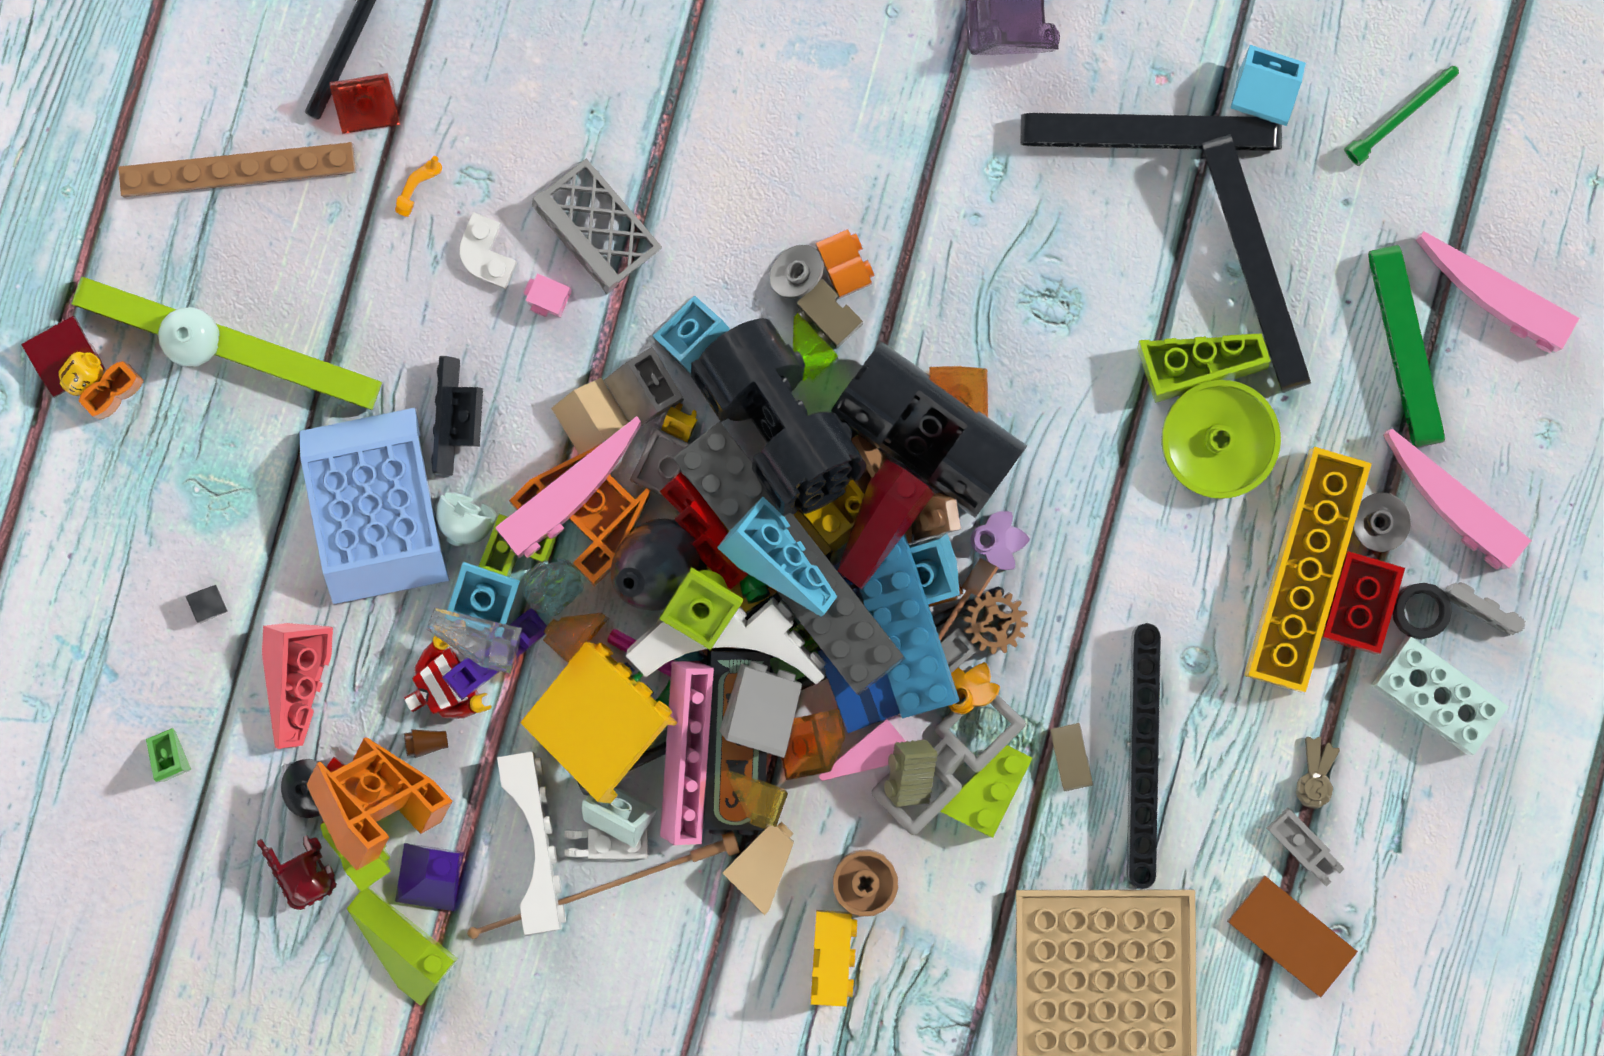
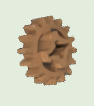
M996 589L994 596H991L990 592L986 590L984 591V599L981 600L975 596L973 598L976 605L974 607L966 606L971 615L963 617L964 621L970 623V626L966 627L964 632L973 633L969 640L972 644L980 641L979 650L984 651L989 646L990 653L995 654L997 647H1000L1003 653H1007L1008 644L1016 648L1018 645L1015 638L1025 637L1020 632L1021 627H1028V623L1021 621V617L1027 615V611L1018 610V607L1022 604L1020 600L1011 602L1013 594L1008 592L1003 598L999 589ZM996 602L1006 604L1011 611H1000ZM984 607L985 613L983 617L977 620L979 611ZM994 614L999 618H1005L998 623L999 628L997 629L991 625L987 626L989 622L993 621ZM1014 623L1012 632L1007 636L1006 631L1009 625ZM991 632L995 641L986 640L980 633Z

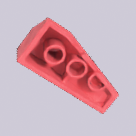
M293 623L263 626L262 659L274 744L277 749L303 746L314 713L311 708L316 691H321L323 684L320 682L324 666H329L332 656L333 627Z

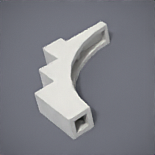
M774 597L748 620L745 619L747 615L744 610L739 607L712 647L752 649L778 657L799 669L815 684L825 677L826 669L824 666L826 664L816 652L810 653L803 646L805 641L795 630L791 632L788 630L793 626V612L784 601L778 602ZM659 620L628 648L626 657L647 677L671 660L684 654L707 648Z

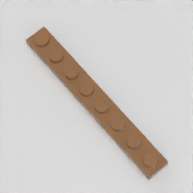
M352 142L118 166L122 197L356 173Z

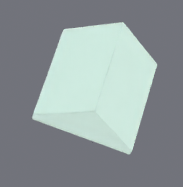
M618 787L614 788L618 796L612 803L597 802L591 795L583 800V821L635 848L657 812V808Z

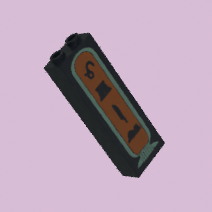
M745 648L708 649L707 665L714 668L703 828L709 830V834L723 835L726 834L727 830H738V834L755 835L756 830H764L767 752L727 741L719 732L741 663L749 665L750 661H755L768 666L766 671L770 672L771 655L757 650Z

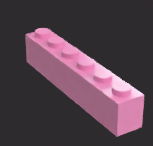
M700 661L672 662L669 708L672 710L671 716L678 723L675 726L668 725L660 836L673 845L702 844L714 668Z

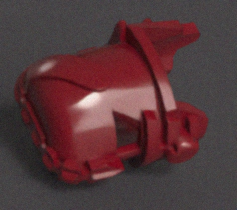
M308 835L304 836L303 845L306 852L283 864H280L272 847H266L262 839L257 841L258 847L261 848L262 854L266 858L268 866L272 869V874L276 877L284 897L288 900L287 904L291 908L296 910L305 909L307 905L311 906L315 901H321L325 896H330L333 889L336 888L337 883L334 879L333 869L330 865L324 867L320 860L323 858L320 852L322 846L317 837L310 839ZM316 862H318L321 868L319 872L316 871Z

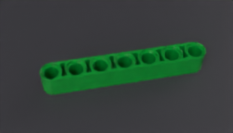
M1399 245L1371 250L1368 252L1370 269L1411 443L1416 448L1443 443L1445 441L1443 424L1402 250Z

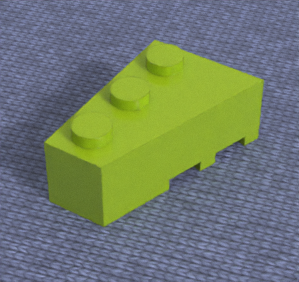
M1006 745L981 771L976 772L962 786L961 791L940 812L993 838L1033 758Z

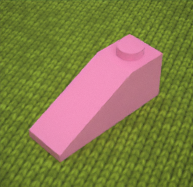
M886 719L818 776L823 781L887 766L889 756L893 754L895 743L906 741Z

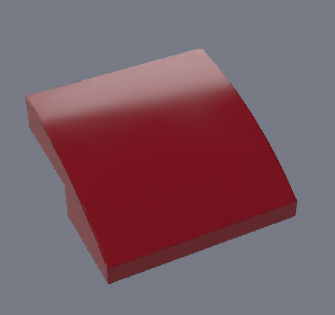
M75 316L69 317L21 344L38 375L54 398L66 392L60 384L59 370L73 353L89 352L99 358L94 346L89 343ZM101 361V364H100V365H101V367L103 368V371H104V370H106V369H105V367H104V365H103V363H102V361Z

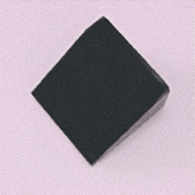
M217 585L186 596L197 623H204L228 612Z

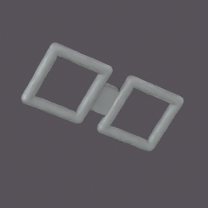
M999 695L990 704L1011 724L978 757L949 730L964 714L960 715L951 711L935 727V733L942 740L934 747L938 754L934 774L947 788L914 821L901 807H896L885 794L884 784L886 780H889L890 772L872 789V796L909 834H918L961 791V783L952 774L964 762L973 771H981L1025 727V720Z

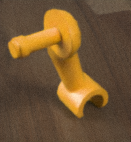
M433 156L431 160L409 175L401 195L397 198L396 213L409 217L415 202L410 200L415 188L419 183L441 173L442 165L438 162L437 156Z

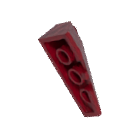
M886 459L868 483L838 572L860 589H863L933 497L934 493L929 486L904 468Z

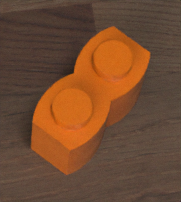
M847 229L816 243L815 246L823 258L824 266L836 293L839 295V299L872 285L870 278L875 275L869 261L863 262L858 251L863 248L856 233L851 235Z
M123 361L117 362L105 371L101 381L91 384L83 391L79 402L92 417L100 420L105 419L118 409L123 399L133 396L140 389L144 380L131 365Z

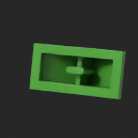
M174 728L146 739L155 782H164L191 770Z

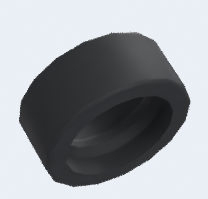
M1424 582L1412 584L1402 589L1397 596L1392 614L1393 620L1401 632L1408 637L1425 639L1435 637L1444 631L1450 622L1452 609L1450 600L1442 589L1436 585ZM1420 593L1430 595L1435 599L1439 607V615L1435 623L1428 628L1422 629L1411 625L1406 619L1404 612L1409 598Z

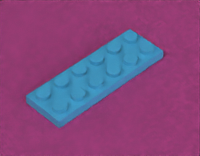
M904 534L863 589H860L865 607L906 658L887 673L902 719L960 701L906 535Z

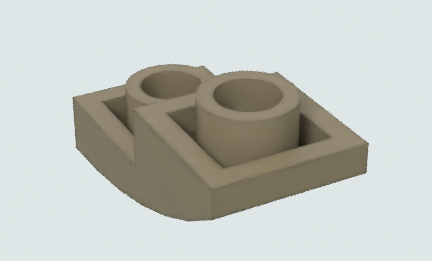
M1080 723L1050 729L1064 792L1093 786Z

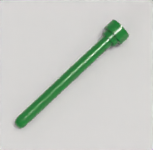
M1450 66L1364 140L1352 141L1344 148L1348 158L1357 166L1363 164L1369 159L1372 147L1459 74L1458 67Z

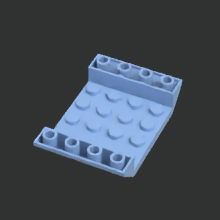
M416 408L299 431L300 458L323 575L333 604L450 581L445 554L441 551L419 440L421 432Z

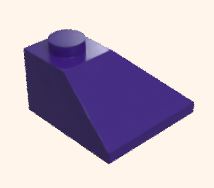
M404 843L395 902L454 911L463 852Z

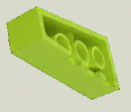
M1262 333L1224 335L1223 337L1211 338L1204 336L1195 337L1194 339L1139 340L1137 347L1155 403L1180 396L1190 388L1208 381L1234 380L1267 370L1271 362Z

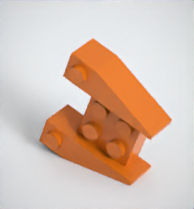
M599 445L530 479L509 500L510 504L518 510ZM611 475L607 477L590 499L569 518L593 542L573 562V566L594 587L611 571L612 559L618 546L633 531L650 497V490L646 488L634 499Z
M367 737L363 738L352 762L332 773L321 762H318L307 783L308 790L337 850L356 870L378 859L389 839L387 833L376 823L377 821L399 810L412 826L422 834L442 822L453 802L434 780Z

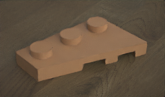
M934 493L933 497L912 523L914 540H924L961 530L956 499L943 493Z

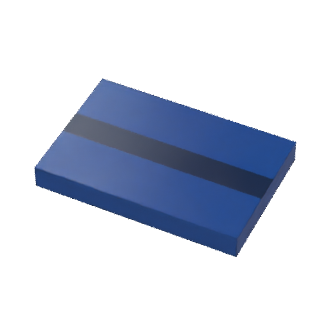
M821 648L817 650L818 655L826 664L824 666L826 669L825 674L847 733L900 714L887 674L860 695H857Z

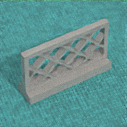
M587 158L547 190L537 194L532 200V207L606 294L615 289L618 283L662 249L658 241ZM586 169L593 177L592 187L575 186L576 175ZM572 179V185H565ZM596 182L601 186V188H596ZM559 189L571 191L570 205L557 204L551 195ZM574 192L592 193L591 207L573 206ZM595 193L607 194L612 199L611 210L594 208ZM615 204L621 211L615 210ZM563 210L569 211V217ZM573 211L590 213L589 228L579 227L573 223ZM594 213L611 215L609 230L592 228ZM614 215L625 216L630 220V232L613 230ZM634 226L640 233L634 232ZM582 232L588 233V239ZM592 233L609 235L608 250L596 249L591 244ZM613 235L630 237L628 252L611 250ZM633 238L646 239L652 248L646 253L632 252ZM602 255H607V261L602 257ZM611 256L628 257L627 268L620 274H617L610 266ZM631 258H638L631 264Z

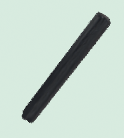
M357 0L305 109V113L309 117L318 120L321 118L376 0Z

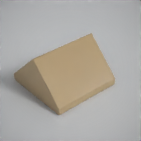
M602 378L573 390L551 408L579 454L605 442L629 423Z

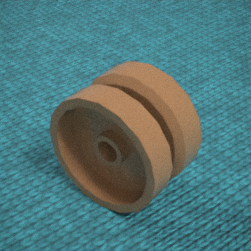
M871 849L856 850L847 854L837 864L833 875V890L839 904L848 912L860 917L875 916L885 911L894 902L898 891V876L892 862L883 854ZM862 877L870 878L871 885L869 887L863 888L860 886V879Z

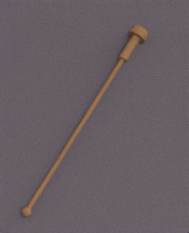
M731 830L723 834V840L690 851V855L558 900V905L579 900L690 860L697 862L727 851L729 856L740 853V848L734 831ZM521 913L480 928L471 927L467 935L471 939H476L481 933L521 920Z

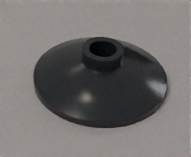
M302 759L294 762L286 769L281 781V794L284 803L292 813L302 818L320 816V812L307 787L309 778L319 762L314 759ZM301 785H304L306 788L304 795L301 791Z

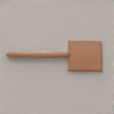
M982 558L979 559L962 585V589L966 590V592L938 633L940 641L971 593L980 597L999 567Z

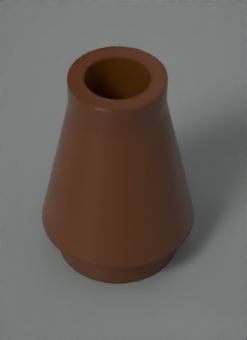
M411 729V732L404 733L407 757L414 756L418 758L448 748L446 731Z

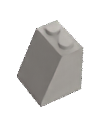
M750 661L749 665L741 663L719 732L727 741L784 758L802 684L795 680L796 675L779 669L778 674L766 671L768 666L755 661Z

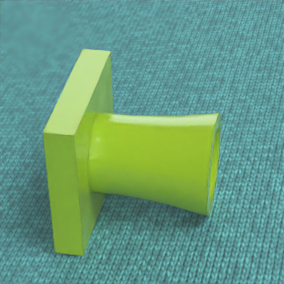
M691 568L666 605L659 619L711 650L741 606L743 598L728 590L725 580L718 573L710 570L698 572Z

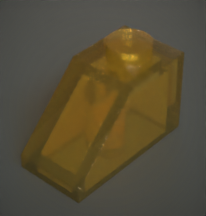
M728 770L726 776L745 815L751 819L750 823L767 829L768 825L776 827L788 792L782 787Z

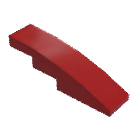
M679 472L659 492L679 512L674 520L696 539L693 545L701 560L713 572L718 573L725 580L727 587L732 589L748 573L738 568L717 548L728 532L703 496L682 472Z

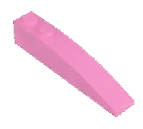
M1425 231L1418 235L1417 243L1434 264L1475 303L1510 326V331L1521 338L1530 337L1537 341L1535 345L1548 353L1563 349L1580 319L1579 317Z
M637 416L495 527L518 558L523 555L526 558L530 557L541 548L538 543L548 536L550 539H553L564 530L562 524L579 510L607 479L641 426V421Z
M1392 428L1387 430L1383 436L1397 461L1433 509L1463 537L1461 539L1462 543L1473 551L1479 549L1486 555L1484 560L1498 570L1500 567L1502 569L1510 568L1532 540Z

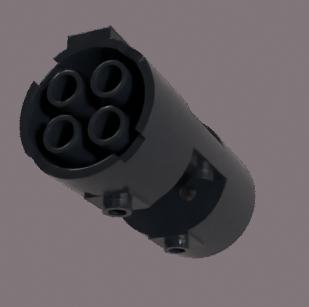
M759 318L744 322L730 329L712 342L699 359L691 362V377L720 422L726 419L732 421L751 419L767 444L763 450L753 456L752 470L781 515L785 516L789 513L794 515L798 510H802L804 514L828 505L846 492L844 488L852 479L858 481L866 469V462L851 441L852 432L849 425L845 421L841 422L836 413L818 412L808 415L803 402L795 400L791 393L800 381L803 380L804 359L798 351L794 352L789 344L786 345L770 320Z
M881 342L842 392L830 410L832 411L831 413H836L841 422L845 421L850 429L878 449H883L926 480L927 484L936 491L956 499L957 506L976 518L1027 445L980 411L978 413L972 411L929 380L930 375L884 342Z

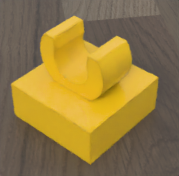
M679 403L675 408L670 407L661 430L688 443L697 422V411L693 410L689 416L681 412L683 404Z

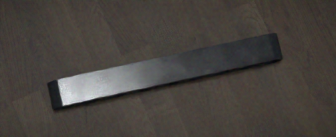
M1024 113L1021 114L1020 144L1033 147L1203 150L1202 142L1230 133L1236 150L1274 151L1282 149V125L1259 117Z
M1229 133L1202 142L1201 145L1281 391L1285 393L1311 384L1309 373L1232 137Z
M1149 623L1138 625L1131 635L1127 879L1130 884L1139 889H1147L1155 882L1157 861L1161 635L1158 628ZM1143 628L1149 629L1153 633L1154 638L1149 645H1143L1139 641L1138 635ZM1142 658H1148L1153 664V669L1148 675H1143L1138 670V662ZM1141 688H1148L1152 693V700L1147 705L1141 704L1137 699V693ZM1146 717L1151 721L1152 728L1149 733L1143 735L1138 732L1136 725L1139 719ZM1141 747H1146L1151 752V759L1146 764H1140L1136 759V752ZM1141 777L1148 778L1151 784L1150 790L1145 794L1137 792L1135 787L1136 781ZM1140 807H1146L1150 812L1149 820L1143 824L1138 823L1135 819V812ZM1139 837H1146L1150 844L1149 849L1145 853L1140 854L1136 852L1134 843ZM1139 867H1146L1149 872V877L1144 883H1137L1134 879V872Z

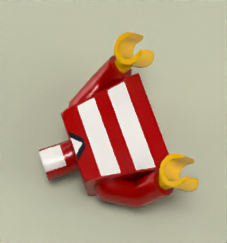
M445 628L435 634L433 641L423 650L415 666L416 675L412 679L418 689L404 697L409 709L415 712L428 705L433 714L439 713L443 718L464 719L476 713L490 710L492 708L491 705L485 707L482 704V698L487 696V693L479 694L475 690L461 700L442 678L461 662L453 648L449 647L456 642L455 638L450 641L444 639V633L447 629Z

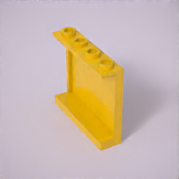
M585 642L520 723L597 802L612 803L618 796L614 791L618 783L666 725L675 726L678 722L671 716L672 710L661 701L657 702L651 696L653 692L647 685L640 681L636 682L631 677L633 672L628 666L622 662L617 663L611 657L613 652L610 648L601 642L598 644Z

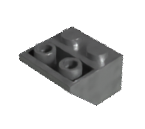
M653 347L627 361L604 379L628 422L637 416L641 421V426L665 413L670 407H675L684 401L683 396Z

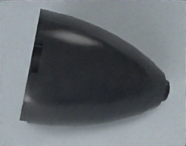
M672 519L650 520L634 529L620 543L612 559L611 582L617 595L624 602L638 609L664 610L691 568L698 572L707 570V565L701 560L693 545L696 539Z

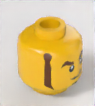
M89 352L73 353L59 370L62 388L73 396H79L88 386L101 381L104 373L99 358Z

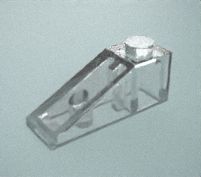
M434 608L427 626L429 632L481 667L511 674L518 653L522 628L439 608Z

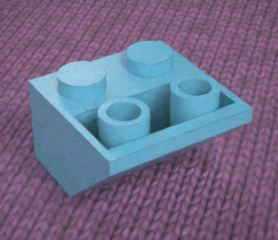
M1249 45L1238 72L1230 108L1287 126L1302 83L1306 63Z

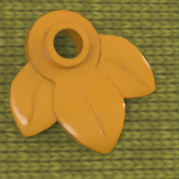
M986 662L973 667L966 673L959 667L951 673L959 700L961 701L963 698H966V700L961 704L959 701L948 706L954 713L962 715L970 712L974 707L986 706L996 698L1000 686L990 683L991 673Z

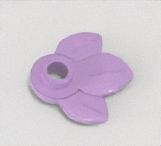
M999 511L992 514L986 525L977 527L971 535L973 549L979 554L986 555L988 562L999 567L998 569L1001 570L1014 569L1015 560L1012 553L1019 551L1030 541L1025 532L1011 526L1013 515L1009 511ZM986 534L990 537L991 542L989 545L984 546L980 543L981 535Z

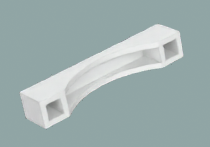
M534 752L497 757L501 787L515 799L523 810L534 840L535 863L533 876L528 891L520 904L524 935L561 930V923L566 922L564 905H558L557 893H562L560 877L559 875L554 876L552 864L557 863L555 846H549L548 834L553 832L550 816L545 817L543 805L548 804L546 787H540L539 775H543L541 757L536 758Z

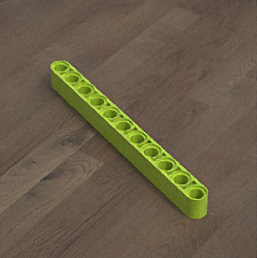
M82 276L71 302L76 307L158 336L162 321L169 313L177 310ZM216 323L219 329V341L215 356L373 410L383 382Z

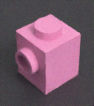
M537 273L535 280L530 278L524 295L527 296L526 302L532 305L531 311L544 317L551 313L561 318L572 290L564 284Z

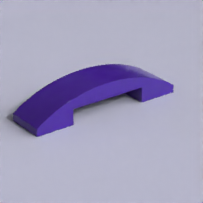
M531 607L509 624L502 636L497 635L442 678L458 697L463 700L522 655L547 634L550 629Z

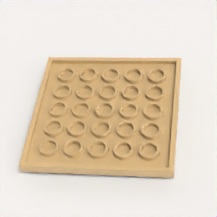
M1016 890L1017 1056H1197L1195 890Z

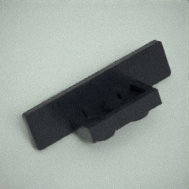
M439 356V365L437 366L436 414L433 426L434 447L431 456L432 473L447 476L453 475L455 447H480L483 388L459 387L460 359L450 356Z

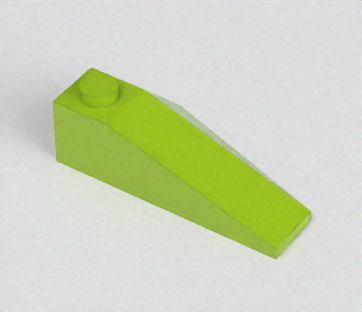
M369 887L362 892L360 891L347 907V911L396 986L422 1006L458 958Z

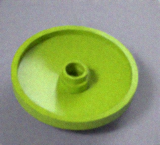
M1214 380L1190 388L1172 404L1163 423L1161 446L1169 470L1187 489L1210 498H1232L1250 492L1260 485L1271 473L1280 452L1281 432L1273 408L1259 392L1240 382Z

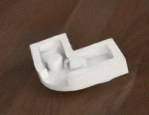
M473 212L460 243L462 263L473 276L506 289L517 261L491 251L501 223Z

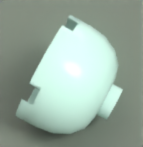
M193 307L178 308L169 313L161 323L158 332L159 344L164 354L174 363L183 366H199L209 361L216 353L219 329L214 319L203 310Z
M447 492L444 496L441 495L435 512V520L441 533L447 536L446 541L461 547L464 543L473 544L480 542L487 536L497 516L495 511L482 503L481 508L470 503L473 500L471 497Z

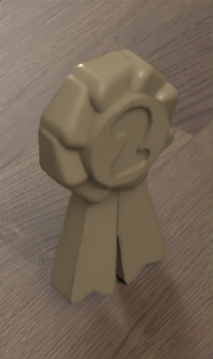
M1307 736L1305 744L1308 773L1298 779L1295 792L1302 805L1317 809L1328 803L1331 799L1333 786L1326 775L1340 749L1333 748L1328 742L1325 744L1320 757L1321 737L1312 739Z

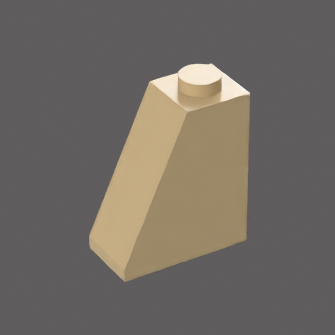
M772 821L723 871V874L764 915L771 907L794 841L790 838L794 833L782 821L778 825Z

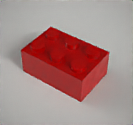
M1346 551L1321 639L1371 654H1381L1405 568Z

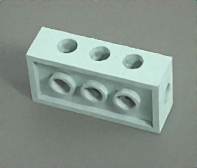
M1405 637L1371 684L1379 692L1467 755L1476 754L1509 707L1413 637ZM1414 670L1421 676V681L1416 687L1409 680L1410 674ZM1437 688H1441L1445 693V699L1441 704H1438L1434 699V692ZM1463 705L1469 710V717L1465 721H1462L1458 715V711Z

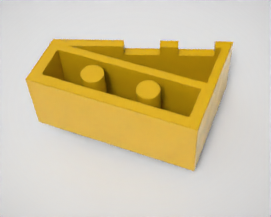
M816 910L811 1005L847 1007V997H853L854 979H848L849 967H855L856 949H850L851 937H857V919H852V913Z

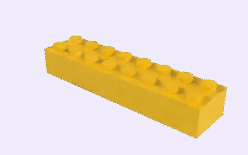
M1318 447L1309 449L1244 676L1297 692H1306L1372 463Z

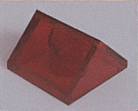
M388 73L330 82V89L342 134L400 125L394 81Z

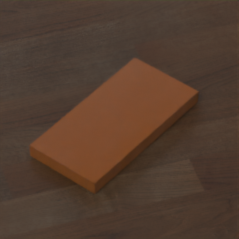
M1265 875L1227 920L1229 924L1320 998L1358 952Z

